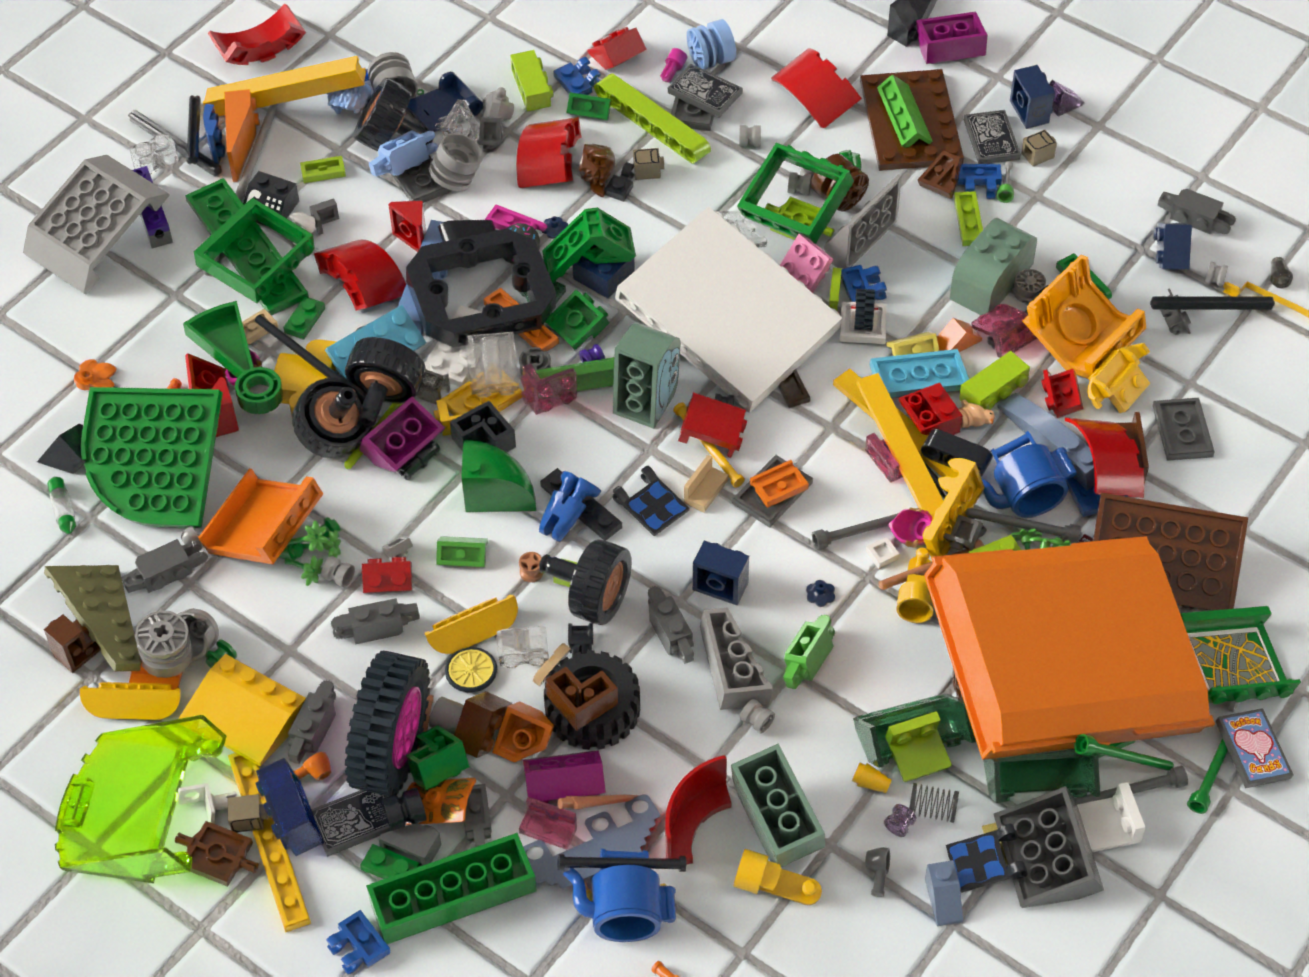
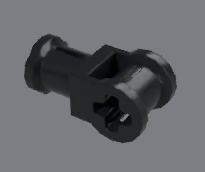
M568 623V645L571 648L570 653H572V657L575 653L581 652V654H586L587 651L592 650L593 623L583 626H573L572 623Z

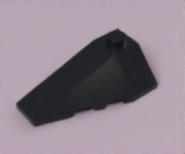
M895 0L889 9L887 36L906 47L913 41H916L918 39L916 20L929 18L937 0Z

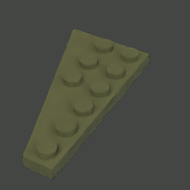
M119 565L45 566V576L47 579L51 578L54 582L55 590L58 593L61 592L66 599L65 604L81 626L87 628L91 640L98 643L102 655L115 672L140 671L141 661Z

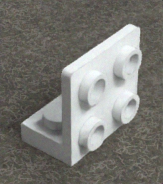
M1128 782L1118 784L1116 793L1112 798L1077 805L1092 852L1141 842L1146 827Z

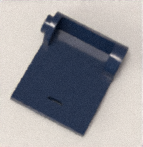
M450 71L440 77L438 89L410 99L407 110L427 131L437 132L477 116L483 109V102L454 72Z

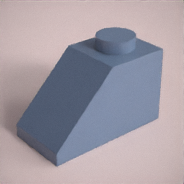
M954 861L927 864L925 882L936 925L943 926L962 923L963 912L960 884Z

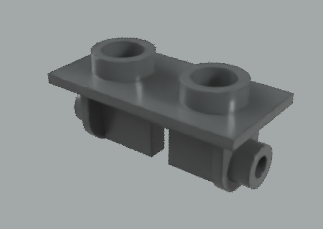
M1169 288V289H1168V292H1169V294H1170L1169 296H1173V294H1172V292H1171V290H1170V288ZM1160 310L1163 317L1172 314L1164 318L1171 333L1179 335L1184 329L1187 330L1188 334L1191 333L1188 328V324L1191 321L1186 311L1181 313V310Z

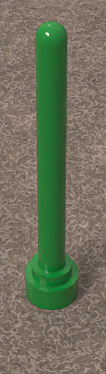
M1223 738L1200 789L1192 793L1187 802V806L1193 812L1204 814L1211 803L1209 792L1228 752Z
M1086 734L1078 735L1074 743L1075 752L1083 756H1091L1097 753L1170 771L1174 767L1173 762L1100 744L1093 736Z

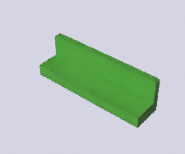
M892 74L877 89L901 145L904 148L910 147L919 138L930 144L933 142L909 85Z
M614 357L534 370L533 376L537 397L542 398L613 386Z

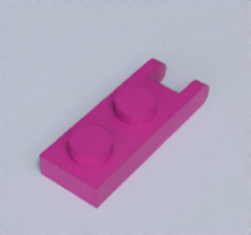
M497 204L485 218V220H492L495 228L499 230L506 229L517 223L530 225L535 230L545 231L547 228L544 222Z

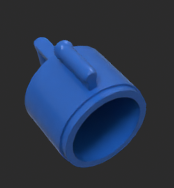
M1027 431L1015 440L995 450L994 448L991 450L997 463L994 470V478L1003 495L997 494L993 486L984 479H982L985 487L983 493L990 506L996 509L1011 508L1018 517L1032 518L1047 513L1064 500L1068 493L1066 480L1076 476L1077 471L1064 447L1050 452L1047 446L1036 444L1029 431ZM1006 455L1001 461H999L998 458Z
M601 848L600 857L649 858L647 850H643V852L606 851V849ZM618 865L600 868V871L591 879L592 901L587 898L585 882L578 871L570 868L569 871L563 873L573 884L574 907L581 915L593 919L595 933L605 940L613 942L645 940L660 931L662 922L673 923L676 920V889L673 886H660L659 875L650 868L638 865Z

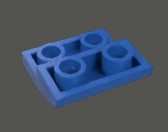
M205 104L203 121L212 160L220 164L221 158L225 156L226 148L222 144V130L218 126L219 116L215 113L213 104Z

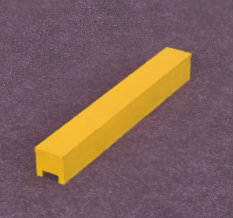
M353 56L207 88L203 104L204 106L205 104H213L215 113L218 116H224V92L250 89L251 97L256 98L257 108L364 86L366 69L360 66L359 57Z

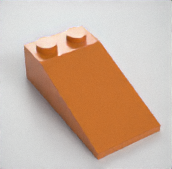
M250 89L224 92L226 147L233 182H238L257 135L256 126L260 125L259 114L254 113V110H257L256 98L251 97Z

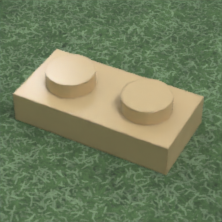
M265 309L242 321L248 345L269 333L255 322V318L258 315H262L278 328L277 321Z

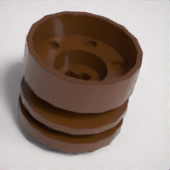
M837 153L826 159L836 166L843 165L844 169L850 171L854 180L837 209L844 212L854 207L862 199L869 186V178L858 167L853 166L852 162L846 157ZM814 173L811 179L812 189L825 199L828 198L837 181Z

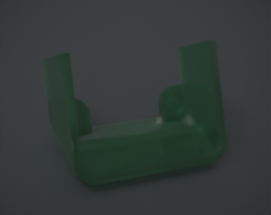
M941 694L854 717L855 730L868 762L881 768L889 763V759L893 758V752L885 737L889 726L937 711L941 720L937 730L943 744H946L947 747H954L962 744L961 740L975 743L976 738L964 700L949 694Z
M1073 748L983 760L989 796L995 803L1010 801V797L1015 796V793L1054 791L1065 786L1074 797H1086L1089 792L1094 797H1100L1099 755L1096 753L1091 756H1083L1077 754Z

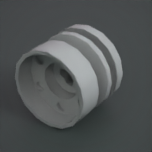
M388 52L377 56L371 61L367 73L373 92L384 78H390L408 88L412 93L411 99L416 97L418 92L417 83L409 60L404 55L398 52Z
M446 134L442 138L437 152L430 163V176L436 183L449 190H466L470 186L475 172L483 160L482 148L476 141L463 134Z
M157 611L144 617L137 625L135 639L142 667L149 674L168 678L176 676L187 669L192 661L193 650L187 623L180 615L172 611Z

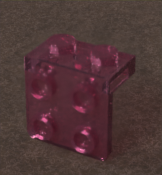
M999 304L991 311L980 315L971 322L973 329L993 337L997 357L999 358L1009 351L1014 353L1037 339L1023 322L1028 313L1007 304Z
M531 363L522 366L523 376L521 377V383L524 391L521 392L524 403L530 405L535 415L548 412L563 404H569L577 398V377L574 368L540 379Z

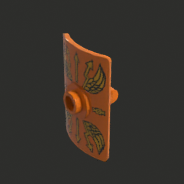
M476 778L446 779L440 782L437 787L427 790L412 782L407 790L418 788L427 818L426 821L419 822L418 824L464 822L468 798L476 783Z

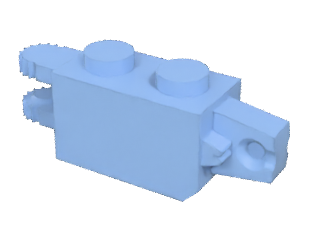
M411 130L380 145L378 149L379 156L369 162L371 174L376 177L386 173L395 176L404 173L405 170L411 167L421 165L423 161L429 159L430 154L437 151L438 145L436 143L426 145L427 142L435 138V133L427 131L419 134Z

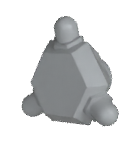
M499 87L496 91L486 95L483 99V117L502 118V121L512 118L514 104L509 102L505 88Z

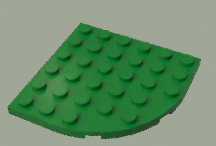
M90 387L82 430L81 456L82 460H86L84 464L88 482L98 498L118 515L138 524L154 527L188 528L192 526L193 528H202L223 392L219 389Z

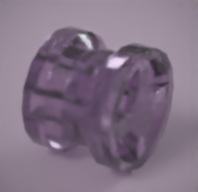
M896 804L892 809V814L885 818L884 825L894 835L904 837L908 833V827L916 822L917 817L905 805Z

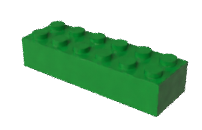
M518 833L366 885L370 904L386 944L537 892L535 874Z

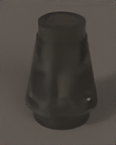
M1276 257L1271 261L1270 280L1275 287L1281 289L1291 284L1293 274L1284 259Z

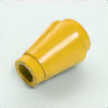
M859 763L852 782L857 783L858 787L887 793L892 779L868 763L866 765Z

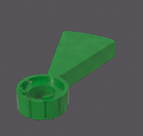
M237 301L210 308L183 323L185 335L237 377L235 382L236 397L239 406L244 411L250 414H266L275 410L281 404L283 390L279 375L269 368L253 367ZM256 385L268 387L265 392L260 394H254L249 391Z

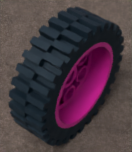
M381 650L380 653L375 655V659L373 658L370 662V667L366 670V678L363 677L361 681V690H358L356 695L357 703L353 706L352 711L354 714L353 718H350L349 723L351 728L350 732L347 733L348 745L345 748V754H347L345 766L347 767L345 775L350 787L385 796L397 795L399 790H402L404 783L408 779V773H411L406 755L417 750V747H419L416 736L423 733V723L427 717L425 712L429 704L427 697L430 694V688H428L430 684V678L428 677L430 671L425 659Z

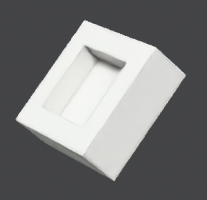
M887 537L866 546V553L878 569L899 559V552Z

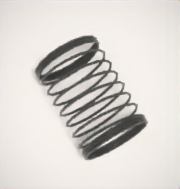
M913 783L908 814L912 815L913 813V816L915 815L919 794L921 790L918 815H921L924 798L926 794L924 818L927 815L930 798V819L932 818L937 797L935 819L937 820L943 797L941 821L943 820L948 801L947 822L949 821L951 813L950 822L954 823L959 791H954L950 812L949 802L951 791H948L946 804L943 812L945 789H943L938 808V787L932 809L934 787L931 788L929 801L926 809L928 785L926 786L921 805V784L915 806L917 783Z

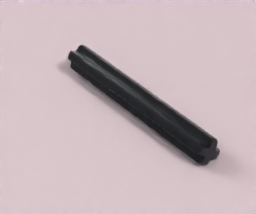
M191 95L189 97L187 163L189 165L192 163L196 165L198 163L201 98L198 95Z

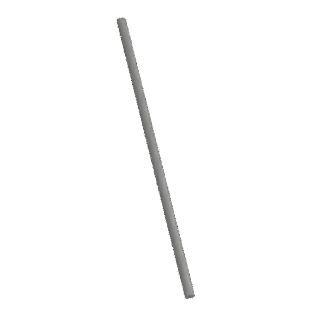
M279 104L270 105L235 193L240 201L243 199ZM219 254L214 260L218 262L221 254ZM204 272L206 276L212 277V275L208 274L207 272Z

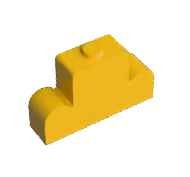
M315 339L306 345L308 352L334 372L337 371L325 352L327 347L337 341ZM280 353L273 370L281 379L283 400L281 403L289 404L291 416L304 390L317 380L327 378L296 354Z

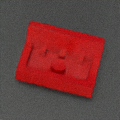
M1048 369L1043 370L1044 379L1041 382L1044 391L1048 394L1045 402L1049 411L1053 410L1056 417L1059 418L1084 409L1074 369L1052 376Z
M394 557L392 562L382 563L381 558L367 559L368 563L362 564L363 593L413 591L412 562L406 561V557Z

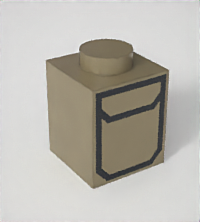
M1042 130L1023 139L1021 154L1032 166H1036L1055 157L1057 142L1046 130Z
M659 148L633 150L635 180L661 178V169H664V156L660 157Z
M259 794L228 798V822L232 831L238 833L264 829V819H268V810L266 803L262 804Z

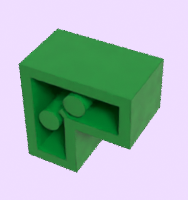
M438 725L417 735L419 749L406 755L413 781L425 790L437 787L440 782L450 777L458 776L463 770L470 767L462 740Z

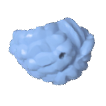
M365 83L364 86L331 92L327 96L328 106H331L337 114H340L344 108L353 110L357 114L369 101L371 88L370 85Z

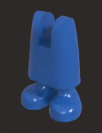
M568 471L562 472L560 476L562 481L560 490H554L539 526L541 534L548 536L552 532V539L558 542L566 536L585 510L586 505L582 503L583 499L587 496L595 498L601 493L597 486L581 477L578 478Z

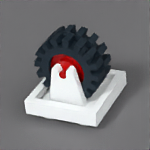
M856 289L855 302H842L840 342L885 344L887 304L875 303V290Z

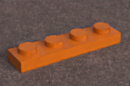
M501 287L483 299L485 306L490 303L499 304L503 308L519 305ZM544 325L541 329L518 334L529 345L541 348L542 351H549L559 344V338Z

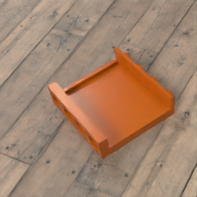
M249 468L198 538L209 554L274 564L320 500L323 492L313 477L306 476L302 483L297 485L258 479L254 471Z

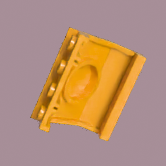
M1080 255L1074 262L1070 263L1041 294L1027 306L1028 316L1023 320L1024 324L1066 371L1074 369L1076 375L1086 379L1095 372L1113 350L1129 346L1146 329L1145 311L1136 309L1130 316L1117 310L1097 288L1090 277L1089 259L1084 255Z

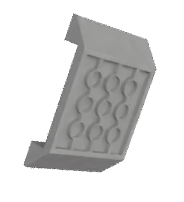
M107 154L84 159L29 223L23 253L86 295L100 279L93 271L97 264L147 206L157 211L170 195Z

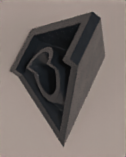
M77 424L60 434L37 462L75 474L86 462V460H82L81 456L83 425Z

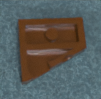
M943 150L917 179L919 185L952 199L962 165L960 157Z

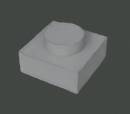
M401 536L384 545L382 549L386 556L392 558L402 557L408 553L407 550L413 547L410 538Z

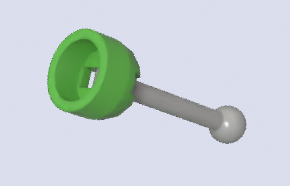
M1010 161L1004 164L1006 169L1005 183L997 189V199L1003 203L1011 202L1014 198V188L1009 184L1010 169L1013 167Z

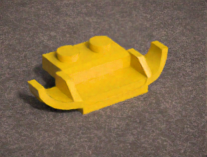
M1145 343L1113 350L1088 378L1090 381L1087 391L1088 397L1096 409H1100L1103 406L1101 402L1104 398H1109L1119 413L1126 412L1149 386L1150 382L1138 366L1140 364L1139 359L1150 352Z

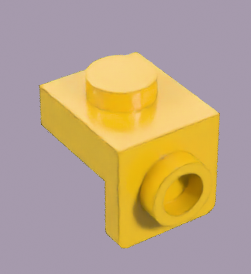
M446 399L436 400L437 410H433L434 418L445 427L442 435H451L450 421L461 415L449 417Z

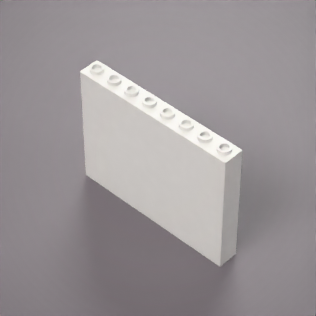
M709 206L618 285L615 297L648 327L680 338V354L728 395H734V400L749 413L839 329L842 317L835 309L826 305L821 297L808 290L803 282L796 280L785 267L778 265L768 253L760 250L751 239H747L734 225H730L719 212L713 211Z

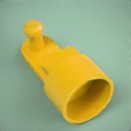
M919 548L916 552V557L910 559L908 570L931 562L928 559L930 556L929 550ZM908 575L906 583L899 589L896 611L905 621L922 623L928 621L933 616L934 605L924 575Z
M744 849L733 887L754 894H758L759 890L804 905H813L819 901L822 888L818 881L781 869L780 864L768 861L769 856Z

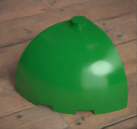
M464 441L461 479L465 512L537 511L536 497L531 480L515 458L496 446L479 441Z

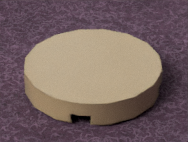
M562 643L534 675L533 682L540 687L545 682V679L551 675V670L556 665L559 666L560 661L566 658L571 648Z

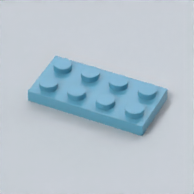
M400 305L327 347L325 352L340 375L346 377L345 367L354 344L360 339L366 337L386 338L401 343L413 351L424 346L427 342L404 306Z
M958 349L871 358L869 364L872 374L879 373L891 398L902 397L939 382L946 392L959 391L961 384L969 380Z

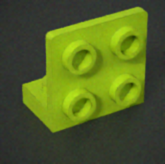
M937 711L889 726L885 737L904 782L948 769L952 765L937 730L941 721Z

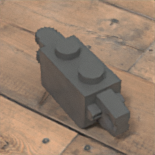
M1190 189L1181 190L1179 195L1163 192L1158 200L1157 206L1171 212L1170 219L1179 223L1190 224L1192 228L1208 234L1215 231L1227 235L1231 230L1230 225H1234L1236 221L1234 215L1222 210L1224 202Z
M176 539L138 556L135 561L136 569L121 577L122 582L128 593L146 588L148 593L192 574V569L205 563L208 555L204 551L199 552L202 545L198 540L182 546L179 540Z
M652 586L648 589L649 621L667 654L678 653L684 664L694 661V652L691 648L694 646L691 629L673 597H666L660 587Z
M397 598L348 608V614L339 615L332 619L331 627L336 639L354 637L355 644L398 636L403 632L404 625L420 619L417 603H398Z
M323 680L315 693H308L288 732L290 738L288 745L291 747L288 757L291 762L300 764L306 752L316 753L336 716L334 708L336 693L334 692V683L330 680Z

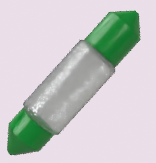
M54 476L47 482L55 519L62 532L71 534L76 528V522L70 496L64 479Z

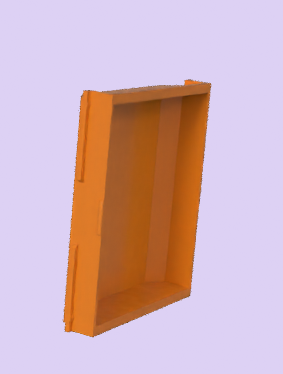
M1147 536L1072 543L1070 546L1018 551L1006 549L933 556V564L924 576L982 760L1073 749L1076 738L1080 734L1093 736L1098 743L1110 745L1112 743L1199 733L1205 727H1213L1215 725L1212 715L1209 714L1208 689L1159 554L1150 545Z

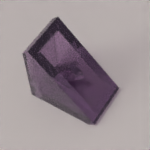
M1053 79L1050 81L1049 85L1053 86L1055 90V98L1052 104L1053 112L1058 117L1083 106L1085 102L1072 89Z

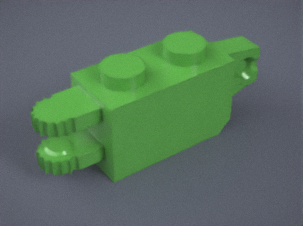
M829 615L819 616L814 623L805 621L786 650L784 660L787 667L783 678L787 688L796 689L803 680L812 681L834 647L832 639L835 636V630L833 626H830L832 622Z

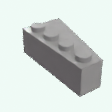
M729 609L703 610L700 630L720 710L745 707L751 699L758 700L762 705H769L773 687L770 681L767 682L763 675L762 667L759 663H756L752 656V650L749 644H746L743 640L742 632Z

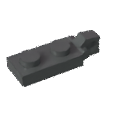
M486 784L473 786L466 806L465 833L468 841H475V847L485 844V839L491 838L492 829Z

